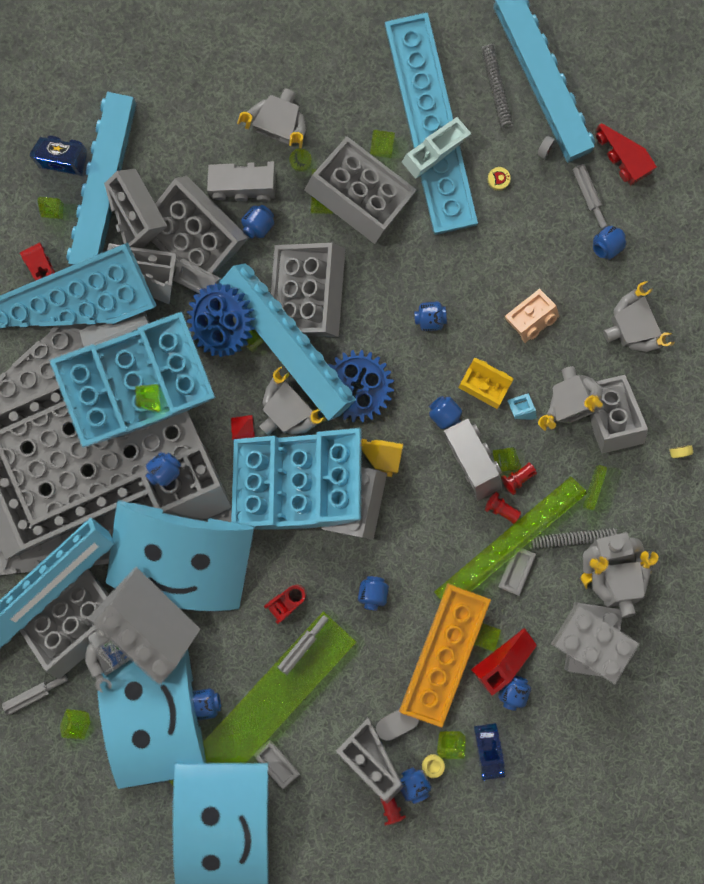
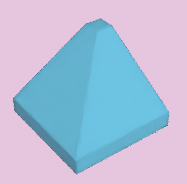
M529 393L508 400L515 419L533 420L537 418L536 409ZM526 400L525 402L514 405V403Z

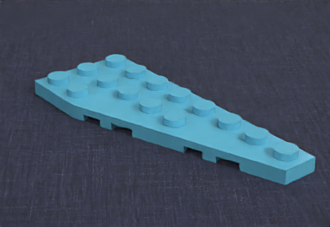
M127 242L0 295V328L85 323L110 324L152 309L157 305Z

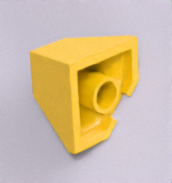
M361 439V451L375 470L387 473L386 477H392L393 473H398L403 444L381 440L367 442L366 439Z

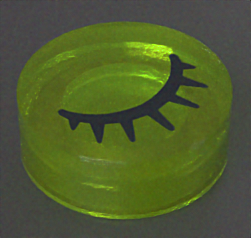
M298 148L290 154L289 161L294 170L302 172L311 166L312 159L306 149Z

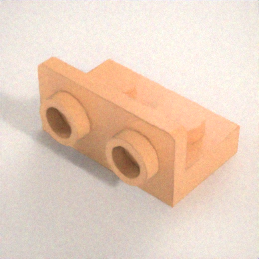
M540 289L505 315L507 322L520 334L524 343L536 338L541 330L546 326L552 325L559 317L557 306Z

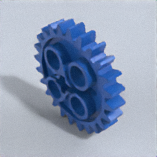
M222 283L207 285V289H200V294L194 295L196 302L189 303L193 310L187 311L192 316V319L186 320L187 323L192 324L189 332L194 331L195 333L192 340L198 339L197 347L204 346V352L211 351V356L218 354L220 357L234 355L235 352L242 351L241 346L248 345L245 339L253 337L248 331L255 329L254 326L250 325V322L254 321L255 318L249 315L254 309L247 308L250 300L243 301L242 299L245 294H237L238 288L230 289V284L222 285ZM219 300L221 302V308H219L218 306ZM233 316L236 317V324L233 321ZM221 332L223 334V340L220 337Z
M351 350V357H347L345 353H342L343 360L335 357L337 364L335 366L332 364L328 365L337 372L343 384L350 388L352 395L355 390L352 384H357L362 369H367L361 381V385L364 388L357 391L356 401L343 412V420L346 421L351 416L352 422L355 423L357 417H360L363 423L367 415L373 420L372 413L375 412L380 416L379 408H388L384 401L392 400L387 395V393L394 392V389L388 387L389 384L394 383V380L387 379L391 371L384 372L387 364L379 365L380 357L378 356L373 360L372 352L367 357L364 356L363 350L360 351L359 356H356L354 350ZM350 366L358 369L357 375L353 378L347 377L345 373L346 369ZM371 374L379 378L375 386H369L366 383L367 377ZM362 395L370 397V403L366 407H361L358 404V399Z

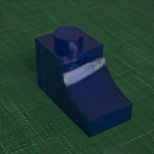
M497 724L474 726L482 780L505 777V762Z

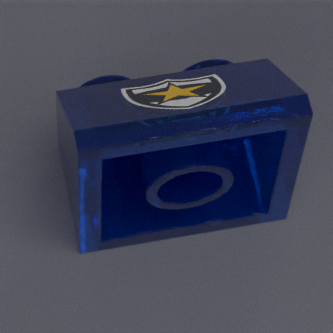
M49 135L48 138L40 137L30 152V157L39 168L82 176L87 149L80 141L69 140V142L61 141L59 137Z

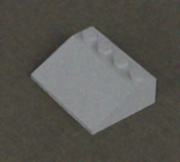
M347 136L314 172L304 189L374 244L417 191V189Z
M188 176L175 178L155 203L167 227L151 241L163 252L176 253V267H178L179 261L184 259L215 274L238 252L249 238Z
M334 243L275 245L271 295L274 299L277 298L283 310L294 319L296 326L306 336L339 337L345 248Z
M137 567L128 574L87 618L151 680L159 685L175 669L200 630Z
M86 569L74 583L65 588L60 596L53 599L41 613L31 619L25 628L19 630L44 670L58 679L63 677L86 657L87 647L90 645L88 637L96 631L94 625L87 618L110 595L89 569Z

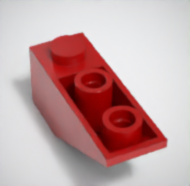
M603 123L598 125L596 129L598 133L595 134L596 139L600 145L609 142L613 147L611 151L607 152V155L613 164L620 160L622 161V164L619 166V175L624 182L628 181L631 186L654 172L657 166L644 147Z
M523 628L471 670L482 686L493 696L511 682L537 645L527 630Z

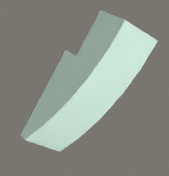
M456 117L425 138L422 144L408 152L402 163L416 179L458 147L471 133L460 119Z

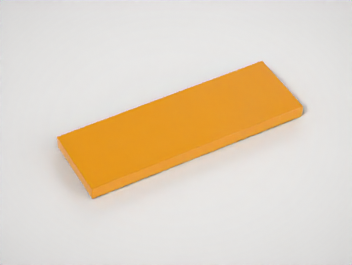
M447 584L401 704L400 713L441 728L443 727L491 599Z

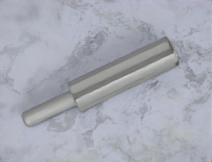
M585 164L579 165L572 170L589 210L594 211L601 229L607 227V224L599 208L602 204Z
M325 615L310 632L307 631L281 664L277 666L281 672L288 675L317 639L315 636L328 621Z
M64 675L60 679H56L48 684L43 682L2 703V708L6 715L9 716L49 695V690L68 681V678Z

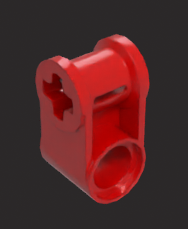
M40 242L20 252L24 263L35 281L43 277L42 273L44 271L46 276L55 273L49 257L46 256L44 247Z
M292 585L263 607L269 609L276 618L275 622L278 624L305 601L307 592L302 585ZM292 589H299L301 591V600L294 601L291 599L290 592Z

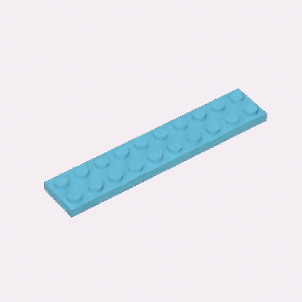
M428 12L385 22V29L414 148L422 144L425 138L453 120ZM458 146L437 164L420 175L434 235L478 224L460 146Z

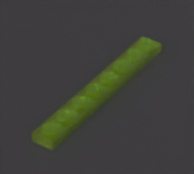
M570 476L436 589L434 593L442 600L447 584L472 592L587 494L585 489Z

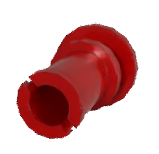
M527 463L517 472L508 474V478L504 475L501 476V480L507 491L515 495V488H521L522 484L537 475V472L531 463Z
M495 492L487 501L485 511L488 512L491 509L493 514H499L511 523H516L521 512L505 503V499H499V493Z
M380 797L385 811L383 815L384 817L387 816L388 819L384 825H393L406 818V815H400L399 811H401V808L397 806L395 797L388 804Z

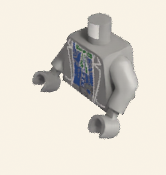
M94 626L96 631L88 637L90 645L87 647L85 662L92 677H95L97 680L95 683L96 689L102 692L100 684L103 681L106 682L109 689L112 686L108 679L103 678L102 673L106 676L130 659Z

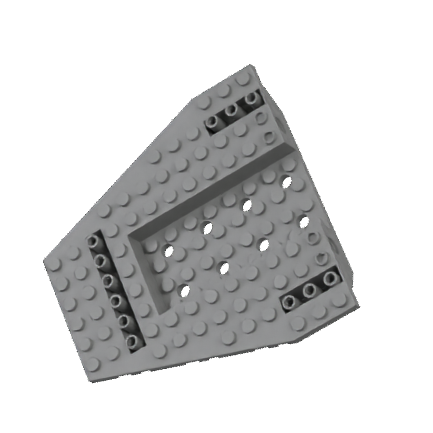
M145 311L110 324L85 323L54 326L43 339L37 341L6 372L0 375V575L31 572L90 517L107 529L112 537L117 501L163 509L164 514L208 522L209 518L231 522L232 505L188 411L126 435L87 447H82L76 431L73 435H66L64 432L66 424L73 423L49 360L138 330V327L150 323ZM176 427L178 429V436L175 439L167 438L166 431L168 428ZM30 441L33 443L34 449L32 453L25 454L22 450L23 444ZM132 445L136 448V455L133 458L125 456L124 450L127 446ZM160 452L166 454L170 452L181 465L179 467V476L167 486H161L158 483L153 485L146 477L148 473L146 464ZM87 464H91L94 467V474L90 477H85L82 472L83 467ZM44 483H49L52 486V492L48 496L42 495L40 491ZM110 550L98 558L93 565L109 564Z

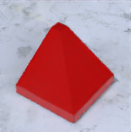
M253 415L231 418L232 440L255 438Z

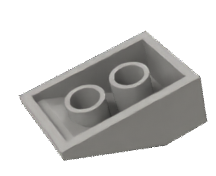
M626 375L596 381L603 389L601 401L604 409L589 416L601 453L644 444L648 428Z

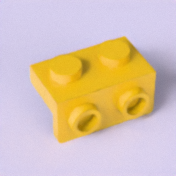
M474 358L458 388L498 409L514 379L507 373L488 365L487 362Z

